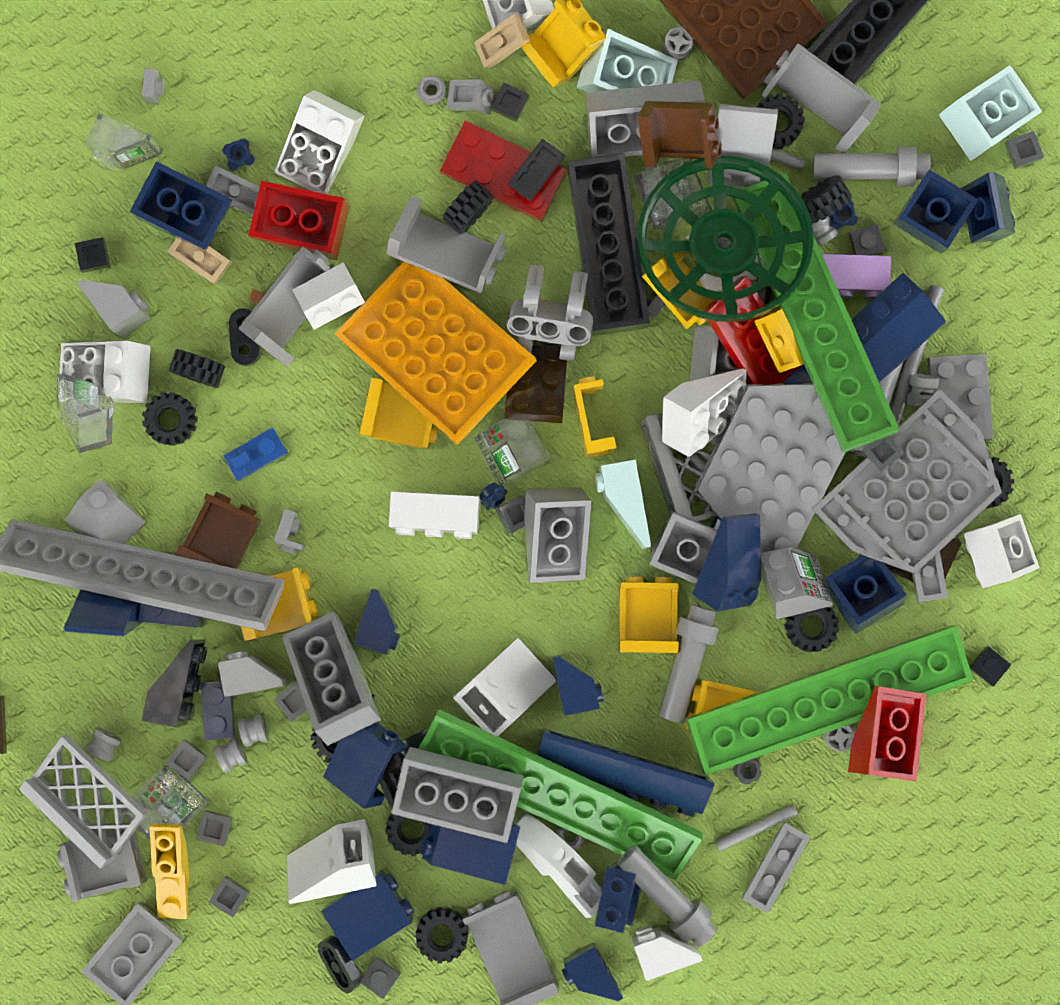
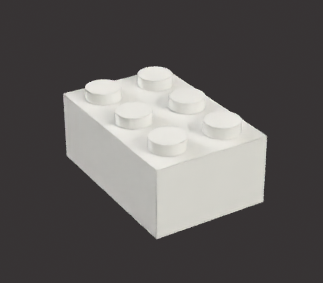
M391 492L389 527L395 529V534L415 536V531H425L424 535L426 537L443 538L444 532L454 533V537L458 539H472V534H479L480 498L477 496Z

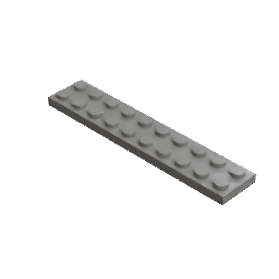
M11 519L0 538V571L262 631H265L284 589V579Z

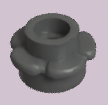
M753 758L734 765L733 773L735 777L739 778L741 783L750 784L761 777V763L758 759ZM746 767L750 768L749 772H745Z

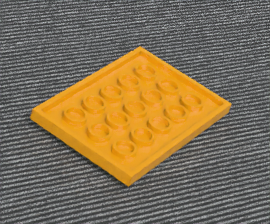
M404 261L335 333L338 339L456 445L463 440L536 362L535 357L443 277Z

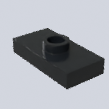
M542 138L509 181L508 186L529 202H532L564 160L565 155Z

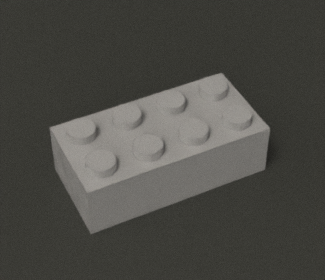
M700 80L586 93L588 141L591 158L624 153L625 157L643 155L637 116L645 101L705 103Z
M334 611L282 636L314 730L327 745L381 720L347 628Z

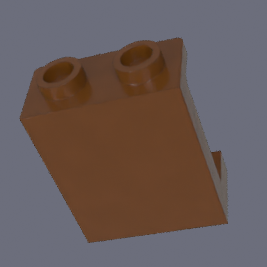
M645 101L637 116L645 167H656L660 158L665 157L705 158L706 168H713L716 159L720 158L722 153V142L717 139L719 117L714 113L713 103Z
M217 491L214 496L206 493L204 497L206 501L184 544L179 545L175 555L237 569L261 519L255 517L257 511L241 504L240 508L229 504L231 498Z

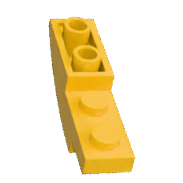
M151 823L152 875L156 878L158 918L187 919L189 914L188 886L190 874L183 829L178 824Z

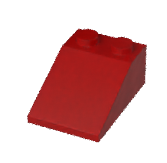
M261 180L248 236L298 252L302 247L311 253L316 249L328 259L337 261L350 206L345 198Z
M875 686L851 742L848 772L917 782L926 694Z

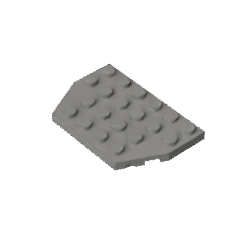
M813 383L748 385L697 487L698 491L721 520L722 517L752 513L760 515L761 550L764 552L785 547L797 549L815 513L813 508L823 498L845 454L839 446Z
M941 389L899 427L898 433L890 435V438L904 452L900 458L882 473L866 458L813 508L814 512L853 552L914 574L1002 493L984 442L982 430Z

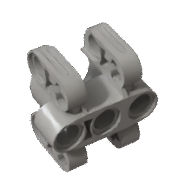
M530 264L524 300H517L512 303L507 328L512 334L519 336L518 343L529 353L532 352L534 340L561 344L559 359L574 361L576 346L587 344L592 333L593 316L587 310L582 309L588 273L580 271L573 273L568 304L540 299L544 267L542 265Z

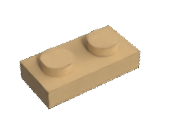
M512 14L475 41L474 44L483 67L492 68L529 42L530 38L519 14Z
M176 238L167 251L215 286L232 263L210 246L205 251Z

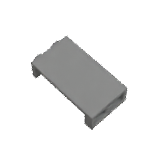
M797 44L791 53L787 50L783 53L776 63L780 69L777 70L773 67L763 81L767 84V87L761 94L766 98L776 85L843 133V136L835 146V149L841 153H845L872 121L882 105L800 44Z
M411 196L389 237L386 254L478 293H482L485 285H491L495 278L497 269L494 266L496 262L501 264L506 255L507 248L503 246L506 235L501 233L496 244L493 245L465 232L458 234L452 227L419 214L422 200Z
M304 247L299 250L238 328L286 367L291 364L294 357L287 353L283 347L306 319V315L293 289L336 267L333 264L328 266L329 259L316 249L313 253Z
M509 890L501 892L493 897L494 902L487 905L479 902L466 909L468 913L463 916L464 924H467L501 1001L500 1005H534L559 994L557 983L517 891L510 894Z

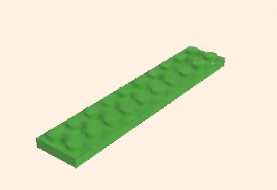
M782 174V176L790 183L787 174ZM762 181L743 189L759 196L769 183ZM778 191L769 201L768 205L779 218L783 232L788 233L801 230L800 222L793 207L786 197ZM732 197L737 210L742 214L752 205L749 202ZM760 212L753 220L759 236L774 235L769 221ZM813 235L814 247L811 262L803 281L795 292L779 307L783 309L793 330L804 365L839 446L844 453L898 433L899 427ZM803 242L785 245L783 261L775 276L788 284L792 282L800 266ZM776 247L760 248L758 250V259L761 266L767 271L774 260ZM771 288L775 298H777L781 293Z
M951 625L685 719L702 773L708 775L861 721L875 686L926 694V697L971 682L973 677L957 626Z
M438 709L418 747L420 750L523 775L524 778L517 807L621 855L636 845L664 875L675 880L702 840L703 832Z

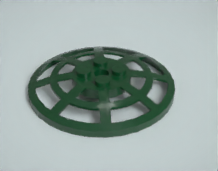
M721 156L716 159L713 168H706L705 158H699L671 171L649 194L642 209L638 225L640 260L647 277L656 290L682 311L698 318L719 322L749 320L764 315L780 306L795 292L803 281L811 262L814 247L810 214L796 189L782 175L768 166L737 156ZM723 169L748 172L762 178L769 184L759 196L741 188L724 186ZM712 170V187L696 191L682 201L669 189L689 175ZM778 191L786 197L793 207L800 222L801 230L788 233L783 232L779 218L768 205L769 201ZM725 196L739 198L752 205L742 214L739 211L726 208ZM713 197L714 210L703 214L700 218L689 209L696 202ZM662 198L673 209L665 226L663 240L646 239L649 217L656 203ZM760 212L769 221L774 235L759 236L753 220ZM680 217L692 227L689 241H672L673 230ZM721 237L728 238L732 246L728 249H722L716 244V240ZM803 242L800 266L794 279L788 284L775 276L783 261L785 245ZM776 247L774 260L768 271L754 262L760 248ZM647 251L664 252L670 270L680 281L670 292L655 275L649 262ZM673 253H690L696 266L685 275L677 265ZM747 271L759 279L758 282L745 289L734 291V276ZM705 273L720 277L722 292L706 289L697 285L696 282ZM766 285L781 293L775 300L759 309L738 314L736 299L753 295ZM690 289L694 293L706 298L724 300L726 314L701 311L683 303L679 299Z

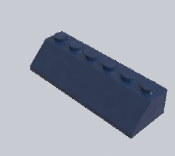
M904 273L899 275L851 320L878 382H881L887 375L893 372L946 323L944 317L923 290ZM803 364L782 384L812 383Z
M548 729L543 731L536 754L609 789L613 787L623 790L622 795L628 798L638 800L639 796L650 799L649 804L665 809L667 804L678 807V813L694 817L695 812L703 814L715 785L708 777Z

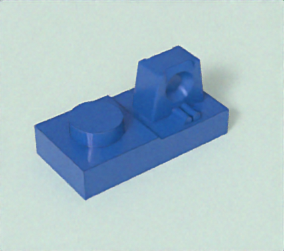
M271 428L223 457L236 480L240 481L288 454L275 429Z

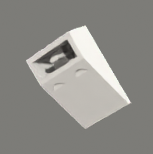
M316 90L304 95L274 173L310 191L327 194L357 137L365 115Z
M131 341L61 343L58 400H65L66 397V400L69 398L70 401H75L74 381L99 387V402L147 403L150 346Z
M742 368L685 382L664 396L662 442L690 457L697 450L704 448L715 436L722 434L727 428L746 390V370Z
M517 638L453 698L482 730L498 737L557 680L522 641Z
M365 819L337 824L287 855L288 896L290 904L376 886L373 842Z

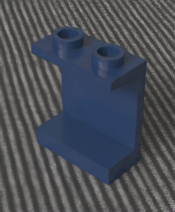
M377 721L339 740L323 777L363 809L380 806L385 799L384 793L377 789L392 754L407 751L408 745L400 740V736L397 733L387 730Z
M618 861L606 868L594 926L624 933L626 925H634L641 888L635 883L637 873L624 871L617 864Z
M383 869L376 875V886L351 891L339 900L332 901L321 911L352 961L411 924L414 919L411 915L414 913L412 905L406 897L401 899L396 891L399 888L398 883L391 873L386 875Z

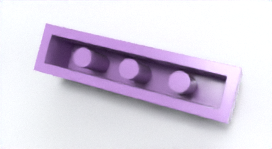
M822 254L839 294L843 299L853 298V294L864 295L865 299L873 300L890 285L891 256Z

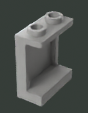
M116 829L106 831L107 839L115 845L118 841ZM135 832L120 850L121 854L117 860L101 869L72 841L59 845L58 861L60 866L64 867L67 877L64 880L65 891L68 896H71L73 902L125 887L139 886L147 881Z

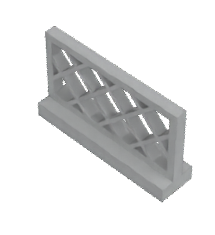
M663 413L653 414L640 420L669 515L671 516L672 512H675L697 522L718 516L715 511L709 512L711 506L696 491L720 443L719 435L712 439L714 447L710 455L700 449L695 452L707 459L703 471L699 472L687 465L691 456H687L682 463L673 457V448L662 442ZM684 470L698 476L692 490L682 485L680 478ZM693 497L707 504L702 515L692 516L689 505Z
M64 735L59 739L32 778L26 780L19 788L100 869L117 860L121 854L120 850L148 815L68 735ZM64 747L71 752L72 763L62 764L61 751ZM73 768L75 784L64 783L63 769ZM81 768H87L92 772L93 783H82ZM48 769H55L57 784H51L43 776ZM83 788L94 789L95 803L85 804ZM101 788H108L112 792L113 803H103ZM65 789H76L77 804H71L66 799ZM128 807L136 815L131 823H123L122 808ZM96 808L97 824H92L86 818V809ZM103 808H114L116 823H105ZM116 828L118 841L115 845L107 839L106 829Z

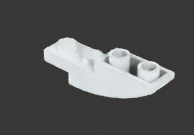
M524 813L515 823L520 826L516 845L543 876L549 875L585 918L592 917L598 910L602 888L593 879L596 873L563 839L528 813Z

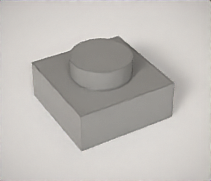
M145 68L142 97L148 104L159 105L160 96H163L165 92V81L156 69Z

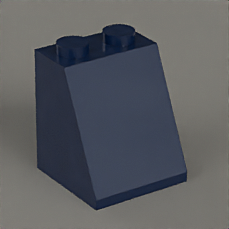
M512 822L508 842L505 843L429 823L428 836L423 840L421 846L422 859L436 867L506 885L520 826Z

